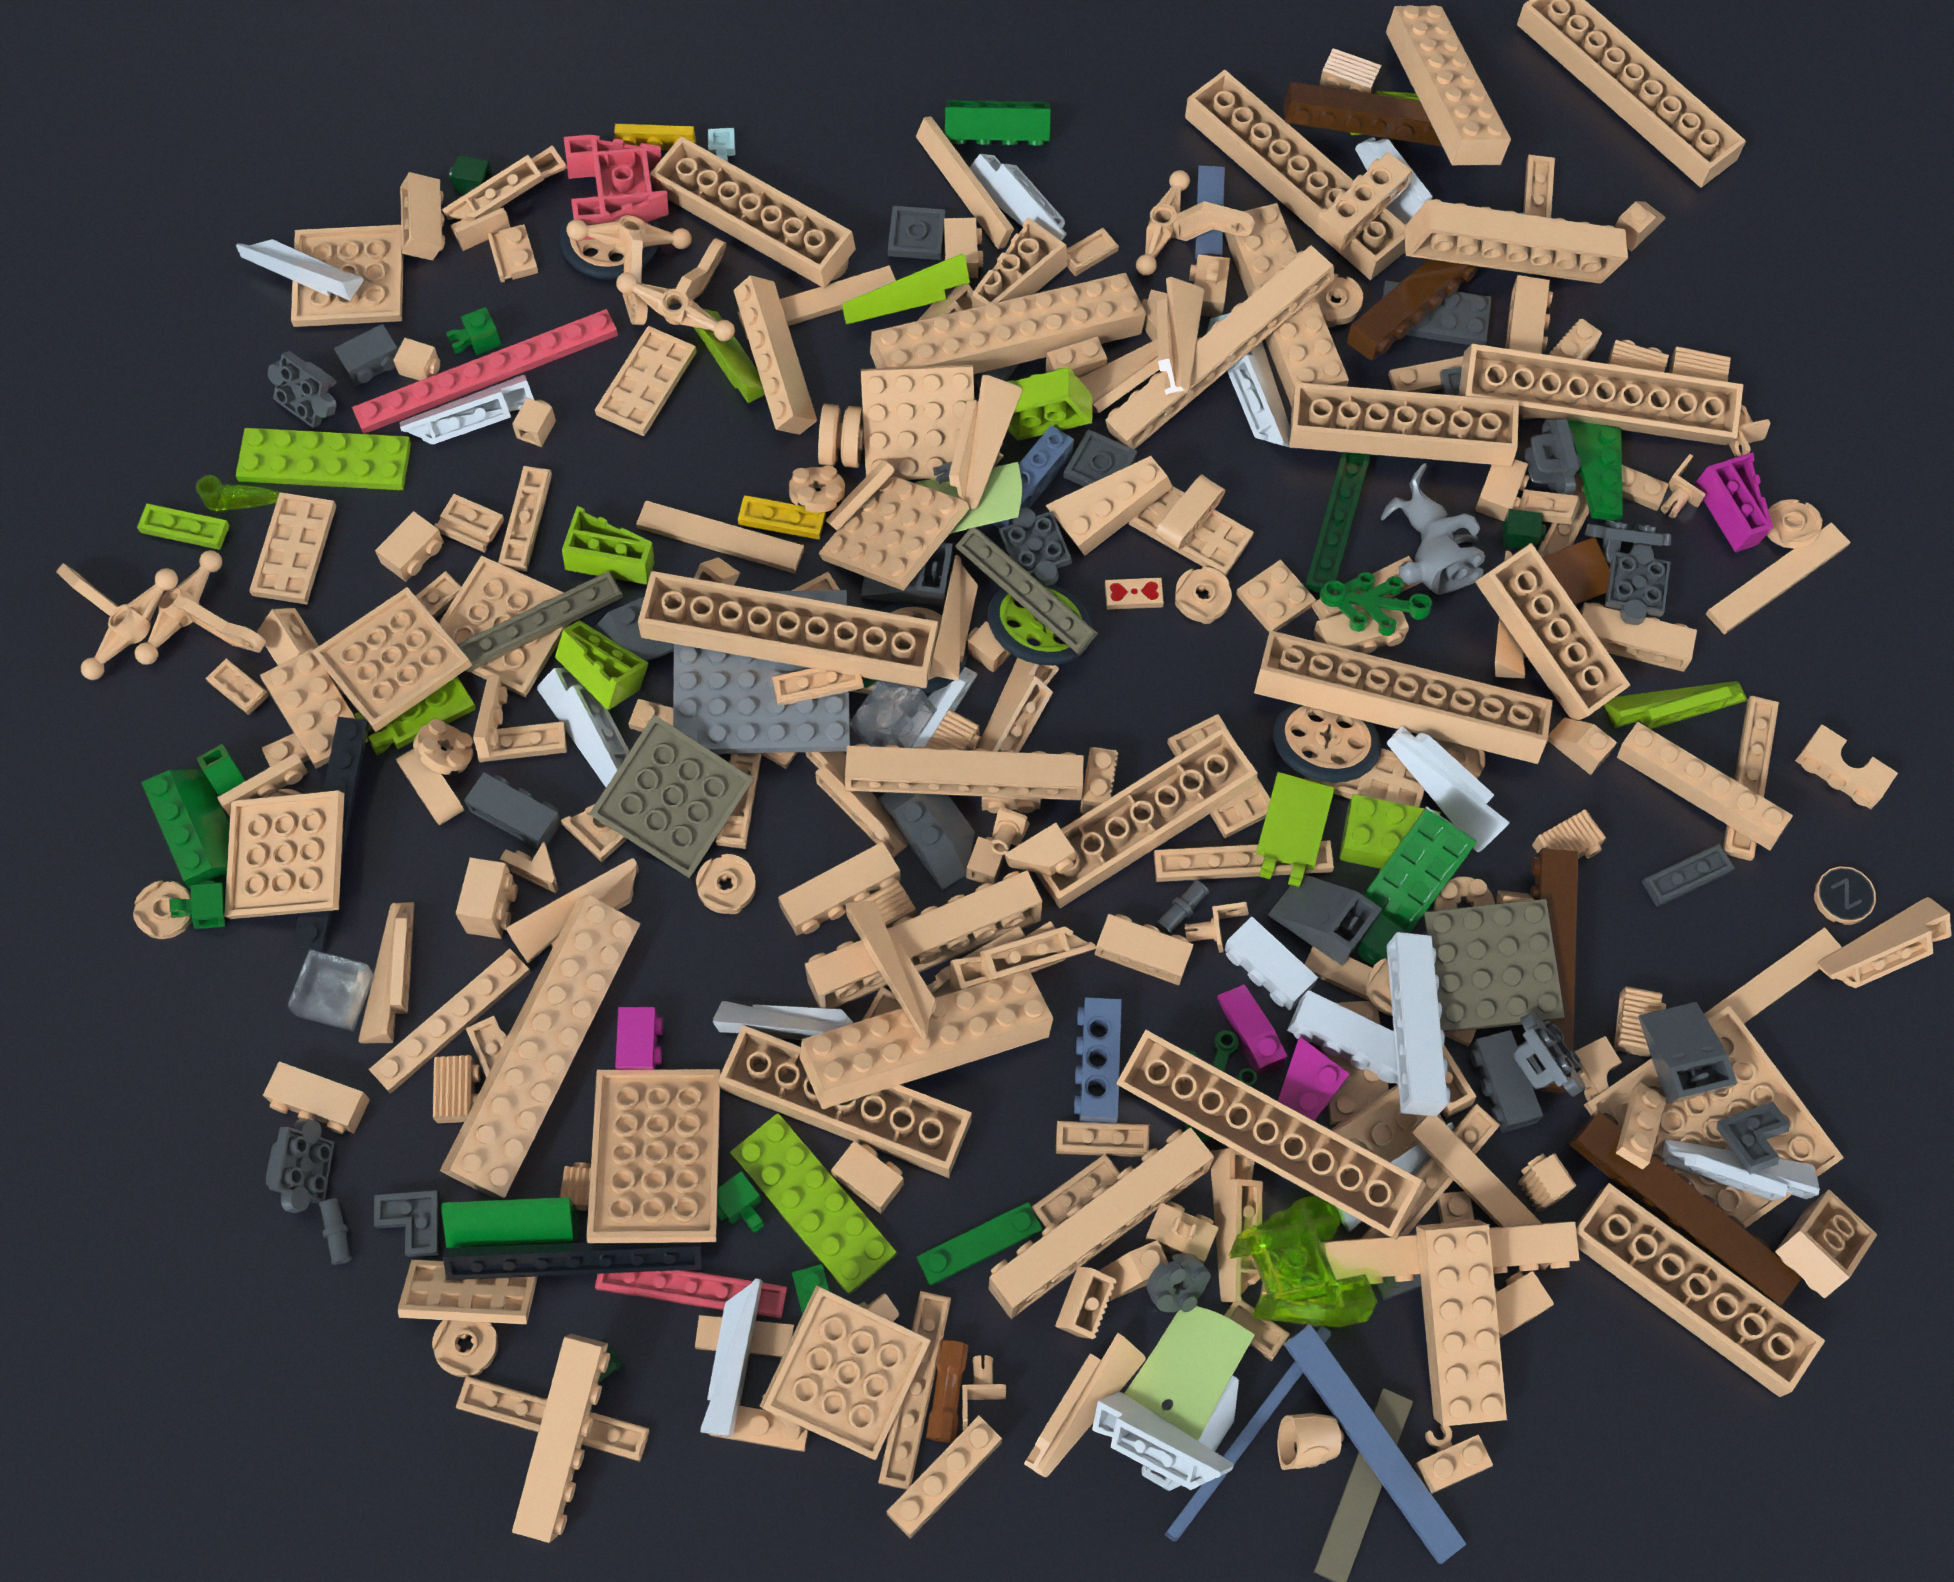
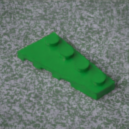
M1567 420L1569 429L1574 434L1573 444L1575 452L1580 457V469L1577 472L1579 477L1582 476L1583 491L1591 518L1620 522L1623 516L1621 428Z

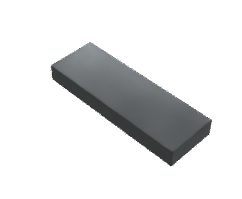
M1719 843L1644 878L1642 884L1656 907L1731 873L1735 867Z

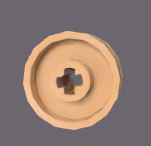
M824 404L819 428V464L834 466L837 463L839 450L841 449V461L844 467L859 468L864 446L863 407L848 406L842 423L839 406Z

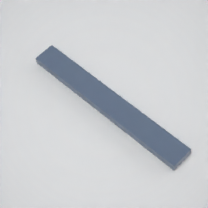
M1310 1324L1284 1343L1286 1349L1338 1420L1341 1427L1438 1564L1444 1563L1466 1545L1465 1541L1315 1329Z
M1322 1325L1317 1334L1325 1344L1331 1336V1332ZM1294 1361L1223 1457L1233 1464L1236 1463L1302 1375L1303 1371L1296 1361ZM1227 1473L1200 1486L1166 1531L1165 1535L1173 1542L1179 1539Z

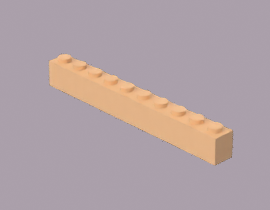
M1312 245L1305 251L1298 252L1292 262L1285 268L1278 269L1273 274L1272 279L1265 285L1258 286L1246 301L1237 304L1226 318L1217 321L1202 338H1197L1188 392L1167 397L1164 371L1154 374L1147 385L1141 390L1134 391L1127 402L1109 413L1108 418L1105 419L1109 433L1119 443L1136 449L1334 280L1333 264Z

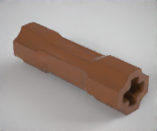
M941 1340L939 1342L936 1363L938 1370L933 1408L929 1414L926 1438L932 1441L953 1443L956 1439L959 1419L957 1414L959 1394L968 1352V1345L963 1342Z

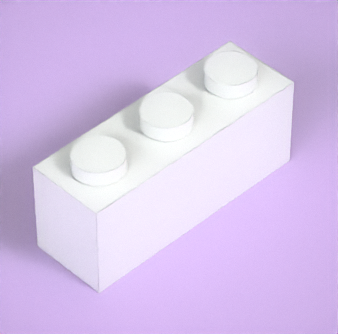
M1253 917L1249 918L1226 942L1224 950L1228 959L1236 966L1241 965L1248 971L1249 978L1256 985H1263L1270 992L1272 1000L1281 1007L1285 1006L1288 1010H1291L1304 994L1316 984L1318 977Z

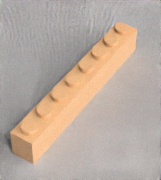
M857 744L855 746H847L845 785L846 791L1082 800L1084 755H1076L1071 752L1062 754H1047L1043 751L1018 753L1014 750L992 752L985 749H974L972 751L958 750L952 747L929 749L924 746L900 748L896 745L871 747L867 744Z
M1564 1221L1489 1228L1493 1274L1507 1273V1266H1519L1520 1271L1539 1270L1538 1264L1550 1263V1268L1570 1267L1569 1261L1580 1260L1575 1222ZM1417 1234L1399 1235L1396 1240L1390 1236L1319 1242L1323 1281H1332L1333 1287L1352 1286L1351 1280L1364 1279V1284L1383 1283V1277L1395 1276V1282L1413 1281L1414 1274H1420Z

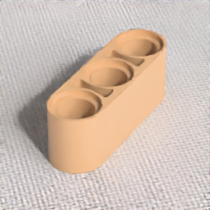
M1200 475L1164 517L1155 535L1177 550L1182 549L1220 503L1225 494V489L1204 475Z
M413 748L398 757L396 761L436 823L440 826L465 810L442 774L426 767L420 761L422 755L418 752V749L415 751Z

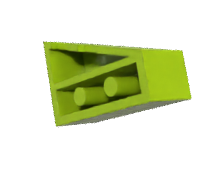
M576 507L562 548L565 570L596 576L610 571L614 579L647 585L655 563L652 542L624 528L618 529L608 524L607 520L602 517L597 519L585 513L584 508Z
M580 620L563 629L555 658L607 710H610L640 690L649 664Z

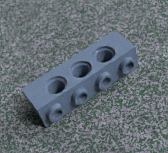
M1052 425L1019 463L1022 480L1020 509L1030 508L1073 455L1074 439ZM1012 519L992 524L1000 529L1012 525Z
M1085 997L1084 1007H1078L1077 1025L1083 1026V1035L1077 1036L1076 1055H1082L1081 1066H1076L1075 1084H1081L1080 1096L1075 1095L1074 1114H1080L1079 1122L1117 1123L1119 1085L1116 1083L1119 1079L1121 999ZM1093 1027H1102L1107 1034L1103 1037H1096L1090 1030ZM1093 1056H1100L1106 1063L1103 1066L1096 1067L1090 1063L1089 1059ZM1098 1085L1104 1089L1105 1093L1102 1096L1096 1097L1089 1093L1088 1088Z

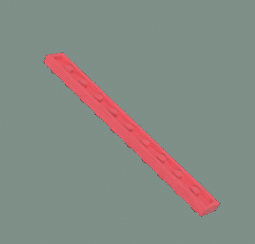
M605 309L352 407L363 434H366L618 336L617 329L608 310Z

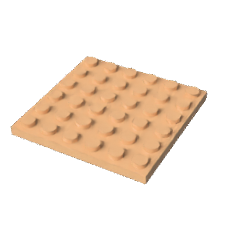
M1728 1005L1709 1018V1024L1728 1054L1738 1084L1722 1092L1667 1105L1665 1101L1652 1154L1661 1156L1663 1143L1666 1139L1732 1150L1718 1132L1717 1122L1774 1102L1790 1123L1789 1132L1766 1139L1778 1154L1779 1159L1811 1164L1815 1167L1817 1177L1842 1160L1844 1157L1732 1007ZM1652 1058L1585 1103L1584 1106L1588 1112L1593 1115L1600 1111L1602 1114L1607 1113L1612 1116L1603 1099L1613 1092L1620 1095L1630 1094L1639 1082L1664 1096ZM1624 1100L1617 1106V1116L1623 1123L1625 1119L1621 1115V1107L1629 1103L1630 1100ZM1668 1166L1677 1175L1682 1174L1690 1179L1694 1184L1693 1188L1702 1195H1708L1719 1204L1720 1210L1728 1216L1731 1215L1739 1219L1745 1228L1792 1195L1786 1193L1785 1197L1772 1201Z

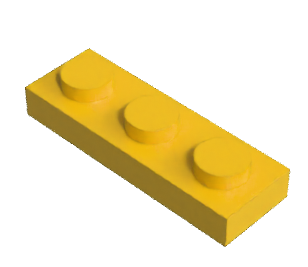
M615 124V138L624 140V144L640 146L641 143L660 146L661 150H670L681 136L696 144L694 126Z
M744 495L738 516V525L820 540L826 512H809L805 510V506H796L794 504Z

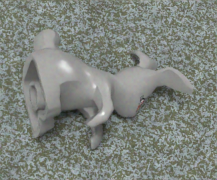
M1424 463L1414 473L1409 483L1412 499L1409 501L1394 497L1386 505L1381 515V520L1386 519L1396 509L1402 508L1411 526L1420 532L1422 542L1415 555V562H1405L1399 566V576L1407 584L1423 582L1431 591L1438 595L1475 583L1483 575L1484 570L1479 565L1484 562L1486 556L1483 551L1475 546L1460 548L1457 545L1464 542H1476L1478 540L1476 535L1479 533L1480 527L1475 517L1466 513L1455 517H1447L1444 507L1428 498L1419 488L1420 480L1427 468V464ZM1459 528H1466L1470 534L1453 535V532Z

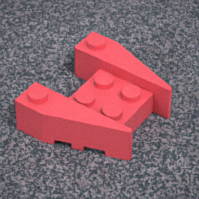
M596 135L564 137L569 179L595 177L598 197L571 199L574 220L579 219L586 225L615 222L622 216L631 215L647 223L669 215L667 190L652 192L649 174L661 161L660 146L641 143L640 146L624 144V140L613 139V142L600 140V136ZM586 236L584 239L580 241L594 240V238Z

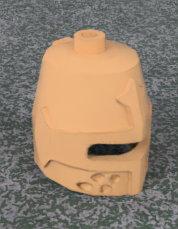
M1315 1413L1286 1415L1281 1420L1277 1440L1278 1456L1282 1470L1317 1467L1319 1464L1337 1458L1340 1454L1341 1442L1344 1440V1433L1342 1429H1339L1338 1420L1334 1416Z

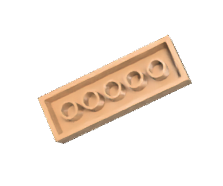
M1532 543L1475 581L1570 719L1581 720L1589 716L1630 686V683Z
M1480 1220L1416 1226L1433 1417L1442 1426L1507 1420L1489 1225Z

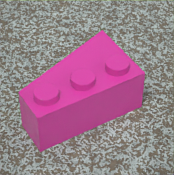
M1753 452L1708 466L1694 484L1696 488L1706 494L1703 500L1735 552L1758 545L1773 528L1765 497H1761L1758 485L1761 481L1759 475L1755 474L1753 461L1755 460Z
M1299 1036L1278 1102L1316 1121L1350 1077V1074Z

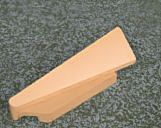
M875 901L847 903L848 917L863 940L864 947L922 1040L926 1039L931 1015L934 1014L936 1007L935 998L892 929L886 928L877 903Z

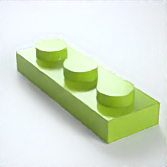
M146 504L137 528L143 534L221 550L230 525L227 520Z

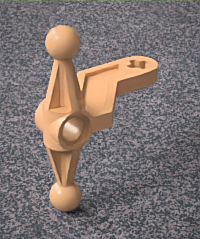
M1177 170L1169 178L1171 188L1150 212V221L1146 229L1145 254L1137 259L1136 268L1142 275L1148 276L1153 274L1157 268L1155 257L1171 238L1188 241L1212 229L1245 237L1251 234L1255 220L1246 212L1206 201L1180 212L1181 191L1189 186L1190 178L1187 172Z
M631 215L622 216L615 222L586 225L582 220L575 219L567 225V234L572 240L580 241L588 236L615 245L618 250L624 252V273H632L637 278L638 283H641L642 249L644 247L672 243L675 248L685 249L692 242V236L687 229L679 228L671 233L645 224L640 218ZM623 293L631 323L634 325H644L647 320V303L635 293Z
M715 238L709 245L698 267L682 276L676 289L638 283L637 278L628 272L618 276L616 286L619 291L624 294L635 293L658 314L664 316L665 320L670 324L711 330L719 341L724 342L734 336L735 328L730 321L724 319L716 321L693 301V299L704 292L726 249L725 242ZM673 304L682 305L678 310H671L669 308Z
M212 550L205 551L199 559L200 567L177 587L166 591L162 595L158 603L159 614L148 642L140 643L136 647L135 658L143 665L153 664L158 657L157 648L181 627H185L192 622L232 646L260 653L266 644V640L247 627L228 623L199 605V600L209 574L217 572L222 566V557L219 553Z
M65 563L58 568L56 572L71 587L110 616L108 621L109 628L95 657L87 658L81 664L82 675L90 680L99 679L104 673V664L130 644L138 643L146 637L151 628L150 620L164 591L172 590L178 583V576L174 570L169 568L160 569L155 575V584L129 604L118 606Z

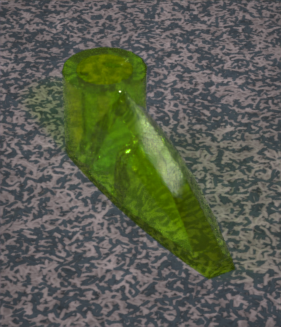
M213 475L203 476L196 484V491L206 508L215 511L250 508L277 503L280 493L257 486L222 484Z

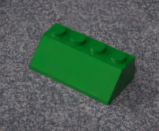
M946 100L945 135L950 139L951 144H966V140H976V144L988 145L992 144V140H1002L1004 145H1017L1018 141H1028L1029 145H1044V141H1050L1049 102Z
M202 769L168 770L141 782L186 885L191 889V885H198L201 881L210 880L217 883L226 879L230 822L217 798L218 795Z
M570 1197L447 1202L441 1205L447 1248L578 1243V1209Z

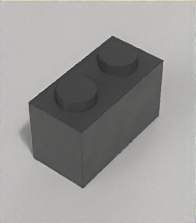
M381 324L335 347L334 351L341 366L355 387L370 381L373 377L385 371L394 369L396 365L393 359L398 352V348L384 325Z

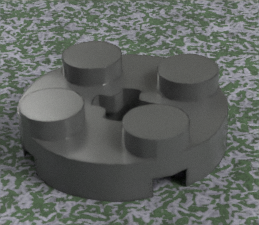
M1180 1253L1172 1256L1174 1261L1166 1266L1163 1263L1158 1265L1150 1275L1147 1283V1292L1150 1294V1299L1163 1312H1177L1179 1310L1189 1312L1197 1306V1299L1202 1295L1211 1278V1274L1197 1256L1190 1253Z

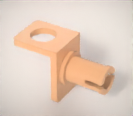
M1741 405L1737 439L1729 443L1735 458L1750 453L1751 449L1748 443L1764 440L1771 424L1769 419L1753 422L1744 405ZM1739 445L1742 446V454L1739 451Z
M1691 454L1688 455L1668 483V489L1673 491L1665 504L1661 506V511L1666 515L1669 509L1673 507L1668 515L1670 518H1676L1687 501L1698 508L1706 495L1680 477L1693 458Z
M1003 807L999 808L992 833L994 839L990 845L993 852L1005 855L1011 844L1016 846L1021 844L1030 824L1025 815Z
M1247 902L1212 906L1214 918H1211V921L1185 924L1188 943L1214 939V941H1217L1219 953L1224 952L1220 919L1248 915Z
M981 1355L973 1357L974 1384L962 1385L963 1431L968 1427L967 1400L1006 1399V1385L993 1384V1357L985 1355L984 1369L981 1367Z

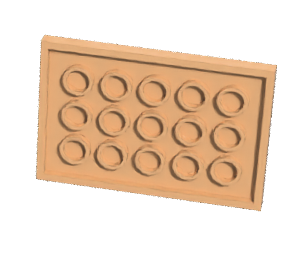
M720 1069L597 1070L587 1243L716 1242L720 1085L718 1079L721 1075Z

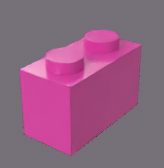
M618 1007L615 1065L617 1070H656V1065H661L662 1047L657 1046L658 1035H663V1017H658L655 1007Z

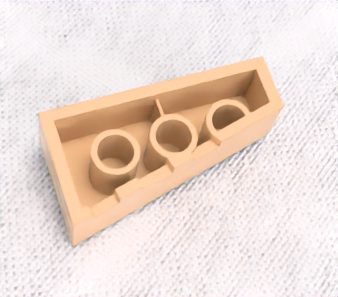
M1028 217L1023 223L1020 233H1016L1011 239V245L1006 252H1002L997 258L995 267L987 272L971 294L973 308L1035 294L1068 266L1066 244Z
M1149 456L1047 504L1046 507L1049 512L1052 511L1055 520L1081 553L1086 556L1173 488L1166 473L1152 456Z

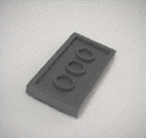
M1385 280L1382 298L1399 285L1400 282ZM1456 291L1452 296L1447 295L1436 310L1429 311L1419 325L1414 324L1406 335L1466 345H1486L1492 297Z

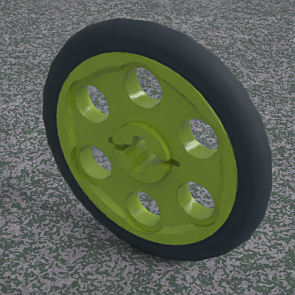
M1054 584L1045 587L1092 628L1090 617L1085 607L1075 596ZM1003 588L993 596L989 603L987 614L989 626L995 639L1012 655L1026 662L1050 666L1065 664L1080 656L1067 644L1057 643L1053 638L1058 636L1045 625L1043 626L1041 621L1036 620V617L1026 608L1017 607L1013 603L1017 600ZM1006 621H1016L1020 627L1013 628ZM1032 638L1037 640L1040 643V646H1033L1027 642V639Z

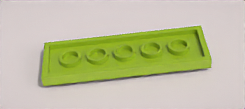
M245 428L236 478L238 482L404 490L411 440L407 436Z
M779 1113L774 1115L730 1152L735 1161L848 1295L852 1294L897 1255L895 1249Z

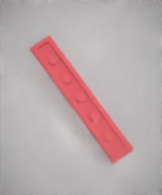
M687 1270L606 1273L597 1275L595 1289L724 1310L725 1302L745 1289L753 1281ZM763 1283L757 1316L782 1320L788 1288L786 1286Z

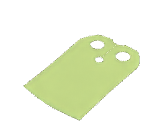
M1018 462L992 468L977 509L968 510L950 534L1019 516L1022 480ZM936 478L915 482V484L957 498V487L951 486L950 480L942 484H938Z
M1196 1306L1189 1312L1179 1310L1124 1394L1199 1441L1228 1382L1255 1334L1222 1314ZM1167 1399L1173 1401V1407L1170 1410L1162 1408L1163 1402Z

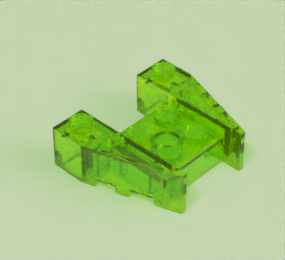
M1316 1195L1304 1197L1295 1201L1288 1209L1271 1215L1270 1219L1262 1224L1254 1225L1236 1236L1229 1253L1230 1259L1252 1255L1267 1294L1260 1296L1253 1312L1254 1319L1342 1327L1369 1320L1378 1301L1366 1274L1336 1280L1320 1242L1333 1239L1342 1220L1336 1206Z

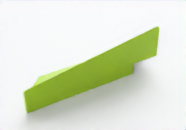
M959 254L844 302L842 309L845 323L850 324L946 300L944 289L970 283L965 255Z
M703 309L716 321L723 320L718 312ZM694 327L734 388L739 389L747 403L765 395L758 370L735 336L725 342L719 341L713 331Z
M1732 681L1618 696L1604 704V707L1614 728L1641 721L1642 725L1653 729L1745 702L1747 697L1740 683Z

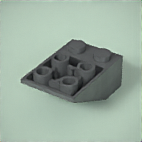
M942 542L904 591L864 576L861 598L894 603L907 601L944 608L953 561V544Z
M1304 874L1300 887L1291 885L1268 916L1343 966L1377 919L1382 908L1357 891Z
M1697 1002L1638 1016L1667 1105L1722 1092L1738 1084L1728 1054Z

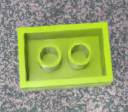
M1069 367L1058 368L1055 371L1044 374H1034L1028 378L1016 381H1007L1022 388L1021 396L1007 429L1017 441L1043 435L1051 425L1061 431L1092 423V393Z
M1353 794L1347 809L1339 860L1381 869L1424 808Z

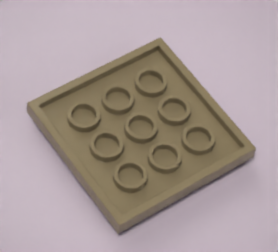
M654 714L589 815L690 878L754 778Z
M1546 899L1424 912L1426 934L1432 936V946L1436 949L1434 967L1435 975L1439 977L1437 998L1442 1006L1440 1029L1443 1032L1522 1024L1520 1018L1532 1012H1536L1543 1022L1548 1020H1564L1565 1015Z

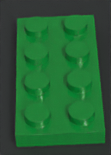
M1426 806L1362 895L1382 908L1381 915L1405 930L1404 933H1410L1475 846L1477 840Z

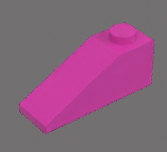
M1245 984L1217 995L1227 1020L1238 1037L1239 1045L1251 1069L1256 1072L1257 1077L1282 1067L1287 1054L1274 1028Z

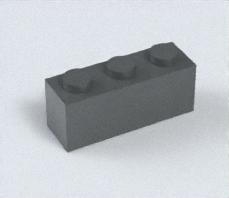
M483 772L464 800L470 812L537 849L540 848L543 842H545L547 847L562 824L556 807L545 801L542 804L533 799V795L522 788L516 790L510 787L508 781L496 774L492 777Z
M1511 1030L1479 1038L1474 1042L1470 1050L1471 1062L1475 1068L1479 1069L1482 1077L1480 1079L1482 1092L1486 1097L1489 1096L1492 1104L1491 1116L1500 1124L1502 1133L1537 1124L1543 1117L1532 1085L1514 1060L1513 1052L1517 1049V1044Z

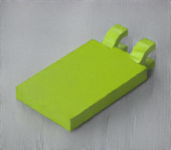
M455 677L381 728V732L368 736L372 743L371 747L376 755L386 751L392 743L399 749L413 742L420 729L424 725L429 724L433 719H440L445 724H449L476 710L475 704L459 678ZM360 712L355 714L357 719L365 720Z
M1280 772L1277 773L1256 855L1264 857L1259 877L1271 879L1275 863L1279 861L1293 865L1288 885L1300 887L1305 868L1313 870L1315 867L1335 787Z

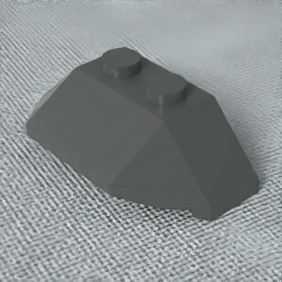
M644 597L608 612L593 627L596 631L647 662L674 651L673 643L641 638L638 619Z
M887 792L878 798V802L942 892L966 877L975 831L949 795Z

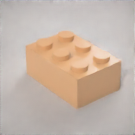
M1828 1189L1803 1211L1775 1252L1781 1257L1784 1264L1794 1269L1805 1280L1812 1290L1817 1291L1823 1298H1826L1851 1277L1877 1234Z

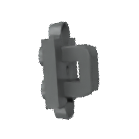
M291 351L283 353L281 360L269 365L267 375L269 380L275 385L273 399L312 428L321 425L322 418L335 414L337 405L335 399L328 393V388L333 387L337 383L332 376L315 364L304 362Z
M1567 419L1545 420L1542 426V434L1531 438L1532 446L1524 449L1526 463H1528L1527 468L1532 482L1539 484L1548 483L1550 493L1572 495L1576 487L1574 475L1580 469V457L1575 452L1573 444L1574 434L1569 429Z
M1030 508L1020 509L1019 516L1012 519V525L999 529V535L1007 555L1044 587L1057 582L1059 577L1058 568L1072 564V559L1052 511L1036 516Z
M1605 520V524H1588L1585 531L1587 536L1603 538L1601 551L1605 560L1609 563L1611 562L1613 552H1620L1622 541L1633 542L1632 548L1638 544L1649 547L1652 545L1671 546V534L1655 532L1656 527L1647 524L1633 523V527L1628 528L1627 523Z
M1640 544L1635 545L1628 554L1614 551L1610 562L1605 607L1620 610V617L1626 624L1640 625L1645 620L1646 614L1662 617L1665 612L1671 562L1654 559L1652 548Z
M1536 1012L1521 1017V1023L1526 1030L1522 1035L1527 1041L1517 1047L1513 1052V1057L1530 1084L1535 1089H1540L1555 1082L1558 1087L1563 1085L1566 1091L1575 1097L1586 1088L1584 1081L1580 1077L1583 1070L1581 1069L1582 1062L1573 1050L1569 1051L1562 1041L1564 1040V1035L1558 1026L1551 1024L1549 1020L1543 1022ZM1535 1054L1537 1055V1057L1539 1058V1060L1541 1061V1063H1542L1543 1066L1545 1067V1070L1543 1069V1067L1541 1066V1064L1539 1063V1061H1538L1537 1058L1535 1057Z
M299 1119L293 1128L280 1127L277 1142L271 1148L266 1185L269 1186V1190L282 1193V1207L285 1211L291 1213L306 1210L310 1202L320 1203L325 1201L334 1141L322 1138L321 1125L319 1122L311 1119Z

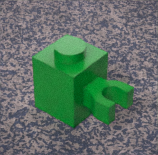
M486 307L461 316L464 329L446 332L449 342L459 340V342L452 344L455 354L464 351L469 345H472L476 356L502 346L497 329Z
M223 744L196 758L202 771L219 796L245 782L242 773Z
M210 880L201 881L198 885H191V899H169L171 918L192 915L194 929L225 927L222 883Z
M742 1171L718 1188L717 1216L721 1221L727 1218L731 1225L740 1218H743L752 1232L756 1233L764 1227L763 1221L754 1211V1208L762 1203L760 1195Z

